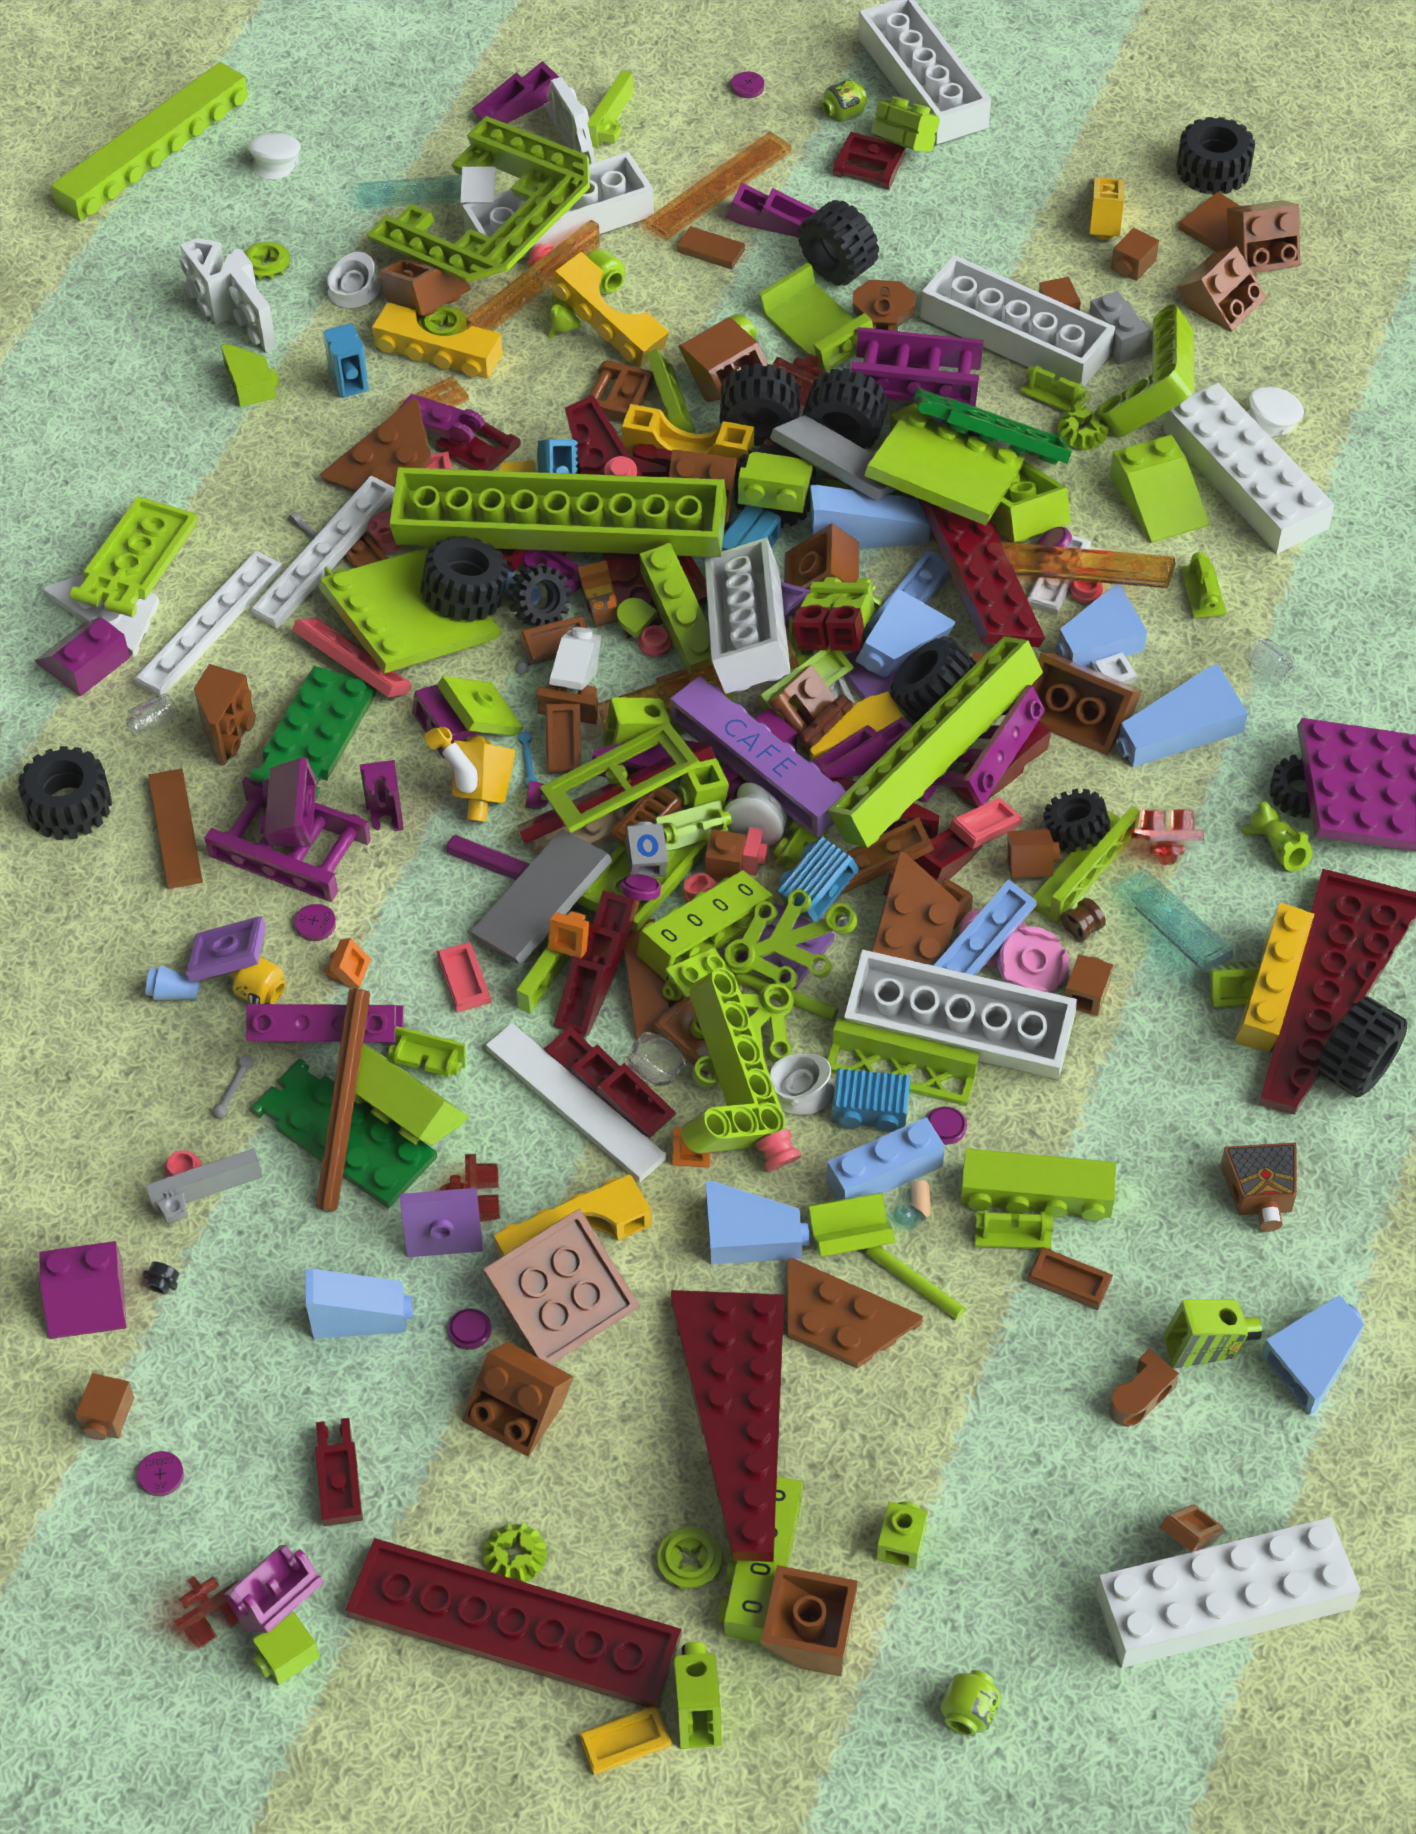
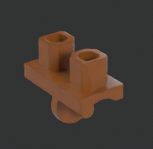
M549 682L545 688L538 687L536 692V699L538 700L537 714L546 715V704H580L581 722L597 724L599 714L597 688L595 686L587 685L583 690H578L577 694L567 692V687L550 685Z

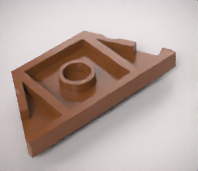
M415 397L412 398L320 473L322 479L327 483L332 482L346 487L347 490L355 493L370 476L395 487L398 467L427 468L432 463L430 449L427 446V434L422 421L421 405Z
M901 851L898 854L871 951L934 966L947 951L960 902L911 857Z
M792 1257L787 1261L788 1338L858 1369L871 1360L874 1354L886 1350L896 1343V1339L913 1328L914 1330L917 1329L923 1322V1316Z

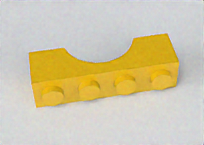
M578 253L555 271L551 289L556 297L561 301H565L581 320L589 323L604 341L614 346L626 361L640 368L649 361L648 353L656 348L659 351L665 348L669 331L648 312L625 314L610 307L604 301L599 291L603 271L584 253Z
M387 302L372 326L374 346L381 351L405 355L413 361L422 360L433 363L441 369L451 368L458 370L470 377L479 376L488 379L503 354L500 333L471 326L464 332L455 335H434L419 326L416 310Z
M630 404L622 425V443L630 455H633L634 446L645 443V445L652 444L657 449L671 451L675 449L737 458V463H740V457L743 454L748 455V450L754 447V427L723 421L716 430L710 433L694 434L683 431L671 424L660 409Z
M1281 902L1279 903L1267 929L1261 949L1263 953L1260 966L1234 1039L1235 1043L1265 1052H1270L1280 1034L1314 918L1313 913Z
M631 1174L622 1178H613L605 1182L602 1187L591 1192L574 1195L568 1202L553 1209H543L536 1213L534 1217L519 1224L513 1223L505 1226L499 1233L494 1234L495 1250L500 1259L579 1208L592 1229L605 1232L619 1241L652 1226L651 1208Z

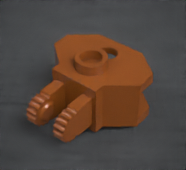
M868 280L853 291V313L857 317L863 313L872 319L874 329L898 331L900 325L914 316L916 294L901 281Z

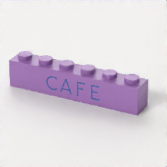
M699 676L670 698L671 720L699 743L707 741L717 758L748 783L757 784L767 790L782 804L786 814L812 835L818 838L835 824L828 809L846 792L842 785L836 781L832 782L821 773L820 769L813 762H807L797 754L788 742H782L771 733L764 723L757 722L748 715L743 706L739 703H733L723 695L718 686L708 683Z

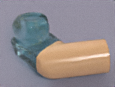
M926 1181L913 1182L911 1184L912 1203L902 1205V1210L898 1206L895 1208L893 1219L899 1228L905 1230L913 1229L929 1217L931 1213L930 1185Z

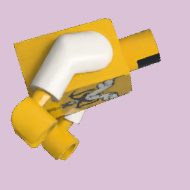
M439 727L429 730L424 734L427 745L433 750L442 746L444 749L442 752L443 756L453 767V797L468 799L466 820L486 822L488 803L503 804L506 801L515 750L492 745L488 739L483 738L481 735H476L466 741L454 740L452 744L450 742L452 741V734L448 728Z

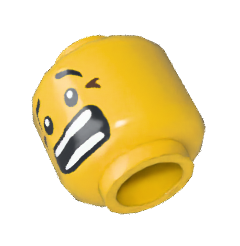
M262 956L259 958L258 965L232 971L230 974V978L233 979L232 990L234 994L250 1004H275L286 987L282 968Z

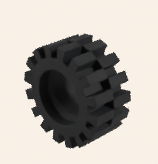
M529 566V568L519 570L521 574H515L512 577L516 584L509 583L508 586L509 590H513V595H507V601L514 602L513 605L508 606L511 612H517L514 617L517 620H523V624L542 626L561 621L563 619L561 614H567L569 608L565 607V603L572 602V597H566L567 592H572L571 586L563 585L568 581L566 576H559L561 571L548 566ZM539 583L543 584L547 590V602L541 609L534 607L531 599L532 590Z
M1296 754L1290 755L1289 761L1284 758L1280 761V765L1277 764L1274 768L1270 784V797H1273L1272 802L1275 806L1281 804L1280 811L1283 813L1289 809L1291 810L1290 816L1296 817L1297 812L1302 813V818H1309L1311 810L1308 792H1299L1289 785L1293 780H1305L1302 757L1298 760Z
M1072 789V794L1067 795L1065 791L1060 793L1061 799L1057 797L1052 798V805H1046V812H1043L1046 828L1050 830L1053 842L1059 843L1060 850L1065 851L1068 846L1070 852H1076L1077 847H1081L1082 851L1088 850V844L1091 843L1093 847L1097 846L1098 838L1102 840L1106 836V832L1110 831V820L1105 801L1102 796L1099 797V793L1094 791L1090 794L1089 789H1083L1082 793H1079L1078 789ZM1084 818V819L1079 820V821H1076V822H1071V821L1076 820V819Z

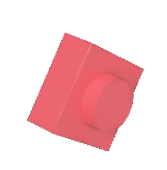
M749 827L743 852L742 870L749 875L756 876L759 864H766L768 844H763V829Z

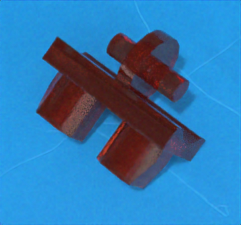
M809 354L804 360L796 357L792 364L777 356L772 365L776 369L783 368L786 370V375L792 374L794 376L795 382L800 387V405L805 406L814 379L816 377L819 378V375L824 372L823 369L818 367V357L813 354Z
M1143 809L1141 828H1131V839L1157 841V845H1151L1149 851L1152 856L1158 857L1160 864L1173 865L1178 855L1184 854V846L1178 845L1177 841H1204V830L1195 829L1194 810L1171 809V828H1165L1166 810Z
M465 1154V1183H461L459 1175H451L449 1178L450 1183L441 1186L439 1191L477 1188L480 1222L500 1219L499 1194L479 1195V1189L499 1188L498 1164L477 1163L476 1154Z
M193 1575L186 1579L190 1591L178 1600L184 1609L196 1601L199 1603V1606L174 1621L173 1627L179 1636L184 1633L196 1649H201L217 1638L216 1633L206 1618L218 1610L230 1629L237 1625L239 1621L224 1594L238 1580L211 1598H208L207 1594L219 1587L218 1582L213 1576L202 1584Z

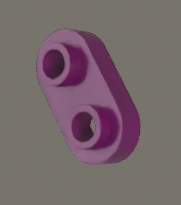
M528 550L525 554V568L545 564V566L561 571L559 576H566L568 579L563 585L571 586L572 592H567L566 594L574 593L581 587L577 569L579 566L557 551Z

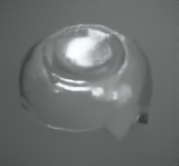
M650 1032L642 1033L632 1044L627 1054L629 1068L646 1084L654 1087L672 1083L685 1065V1059L681 1052L670 1041Z

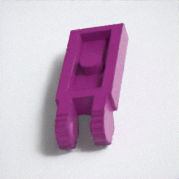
M412 393L400 406V408L415 397L421 405V416L426 433L448 440L454 439L470 443L474 437L473 430L471 429H481L485 424L482 415L476 411L473 412L470 409L464 411Z

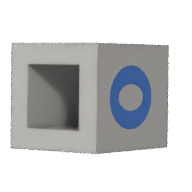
M645 821L638 822L633 826H627L625 846L629 875L642 874L652 878L665 877L668 859L663 823L653 824Z

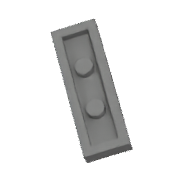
M253 1148L147 1184L146 1188L154 1213H161L165 1222L169 1224L188 1217L186 1203L262 1178L259 1160Z

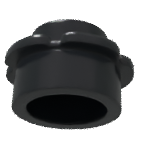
M156 1261L151 1262L148 1271L144 1270L142 1273L143 1278L147 1279L146 1287L151 1291L165 1295L169 1288L172 1290L177 1289L178 1283L176 1281L180 1274L176 1269L167 1264Z

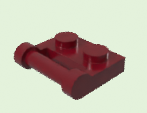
M850 132L834 163L833 176L842 178L845 175L880 184L881 188L890 190L894 177L906 155V147L886 140ZM848 162H852V163H856V164H860V165H864V166H868V167H872V168L884 170V172H879V171H875V170H871V169H867V168H863V167L851 165V164H848Z
M484 421L485 424L482 428L475 430L501 445L497 449L476 436L473 437L470 443L454 439L448 440L441 437L435 442V446L439 452H449V458L469 470L493 471L520 447L521 440L513 434H505Z

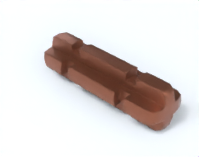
M840 694L801 733L799 741L807 749H811L853 708V702L846 695Z

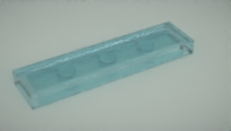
M462 175L359 183L360 208L370 209L461 201Z
M1147 869L1117 884V890L1124 899L1203 973L1233 958V948Z

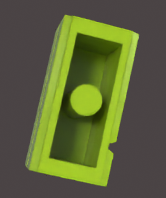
M894 96L891 97V101L880 100L875 113L877 118L874 120L871 130L872 136L914 151L930 152L933 150L936 138L934 134L938 130L940 118L929 113L930 107L920 104H913L910 107L908 106L909 100Z

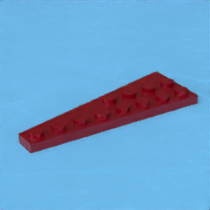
M594 395L565 407V415L572 440L578 442L575 447L578 449L576 454L578 455L577 460L581 474L605 475V465L614 457L624 456L633 460ZM637 467V476H642ZM603 553L604 560H606L609 576L617 598L618 607L626 599L639 598L657 610L640 572L639 554ZM677 556L699 606L707 603L706 579L692 556ZM658 610V616L650 623L649 626H659L663 624L662 618ZM623 629L627 639L633 637Z
M1322 869L1311 909L1314 918L1280 1034L1275 1042L1259 1102L1260 1106L1296 1114L1320 1075L1318 1074L1319 1059L1332 1032L1347 1011L1356 1002L1369 995L1416 919V892Z
M671 1290V1307H673L677 1333L681 1340L685 1366H687L691 1391L701 1432L704 1435L709 1465L711 1464L716 1494L720 1501L732 1560L774 1562L784 1294Z

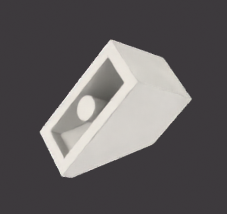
M575 627L562 636L549 684L583 690L597 674L601 635L592 634V630L588 628Z

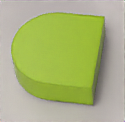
M639 598L626 599L617 609L620 627L634 638H637L658 616L655 608Z

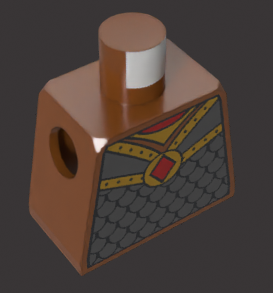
M1296 1142L1226 1146L1221 1160V1169L1239 1215L1257 1214L1262 1231L1271 1232L1280 1229L1283 1226L1281 1213L1292 1212L1296 1199Z

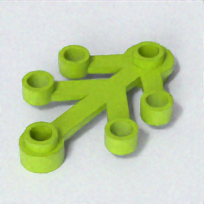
M802 889L793 890L788 896V905L771 937L758 942L765 926L773 924L778 918L776 907L771 902L763 901L755 907V916L743 939L734 940L726 947L724 961L735 974L743 975L754 970L775 980L776 984H782L790 990L798 982L796 972L789 966L778 967L762 957L777 953L807 967L815 977L824 978L829 975L832 968L828 958L823 954L814 955L795 945L831 932L839 935L848 934L856 927L857 916L849 905L837 903L828 909L825 919L792 930L800 913L806 912L811 907V898L806 891ZM799 896H804V903L801 906H795V899ZM766 908H771V915L767 918H761V912ZM841 917H849V921L845 926H838V920ZM743 952L748 953V958L745 962L739 963L737 961L739 954ZM818 961H825V967L821 971L814 970V966ZM785 973H791L790 981L781 983V976Z
M769 984L761 990L760 994H741L747 1009H757L749 1018L762 1055L761 1027L769 1019L773 1041L767 1050L770 1060L777 1062L790 1055L791 1045L787 1041L785 1016L791 1012L794 1005L791 991L782 984ZM769 999L778 1000L780 1007L773 1006ZM695 1016L690 1024V1031L694 1037L704 1039L702 1031L696 1025L698 1019ZM774 1047H782L785 1050V1054H777L774 1051ZM709 1055L699 1058L692 1069L693 1080L703 1088L714 1087L719 1082ZM706 1070L710 1072L712 1078L706 1079L702 1077L700 1071Z

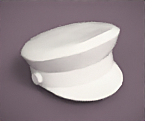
M266 133L257 136L248 144V149L254 157L253 169L257 175L263 178L278 179L285 177L299 163L300 142L287 134Z
M364 252L347 254L337 262L328 275L327 295L330 301L339 307L356 308L366 305L375 299L381 290V281L374 273V262Z
M1260 387L1254 389L1249 395L1251 408L1247 413L1270 437L1285 435L1291 432L1297 422L1303 417L1304 410L1302 404L1294 395L1286 390L1277 387Z
M754 783L741 785L737 792V799L731 801L725 807L724 811H729L732 823L727 825V827L733 833L746 834V839L749 827L763 829V844H768V846L774 845L781 840L787 822L786 811L782 804L763 787Z
M797 1053L778 1060L771 1068L769 1075L782 1111L795 1115H807L824 1109L830 1103L834 1088L830 1077L831 1066L824 1057L816 1054Z

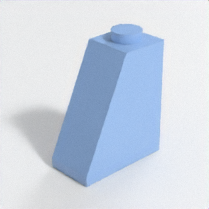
M1117 584L1060 628L1055 652L1056 655L1088 668L1092 667L1093 661L1123 652L1125 657L1143 652L1145 650L1147 630L1122 586Z
M897 589L855 661L869 671L885 678L899 670L905 660L925 643L943 636L948 637L956 621L904 591Z
M706 1181L711 1265L788 1260L790 1257L802 1259V1246H809L808 1223L800 1222L799 1208L715 1181Z
M305 1269L306 1308L314 1339L406 1332V1319H413L412 1295L405 1296L402 1281L318 1269Z
M1338 1295L1266 1339L1261 1355L1262 1358L1309 1415L1317 1411L1359 1341L1364 1326L1362 1317L1353 1305H1348Z

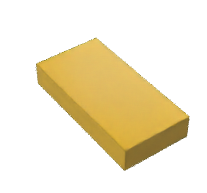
M658 1706L657 1708L648 1707L579 1733V1739L593 1775L672 1746Z

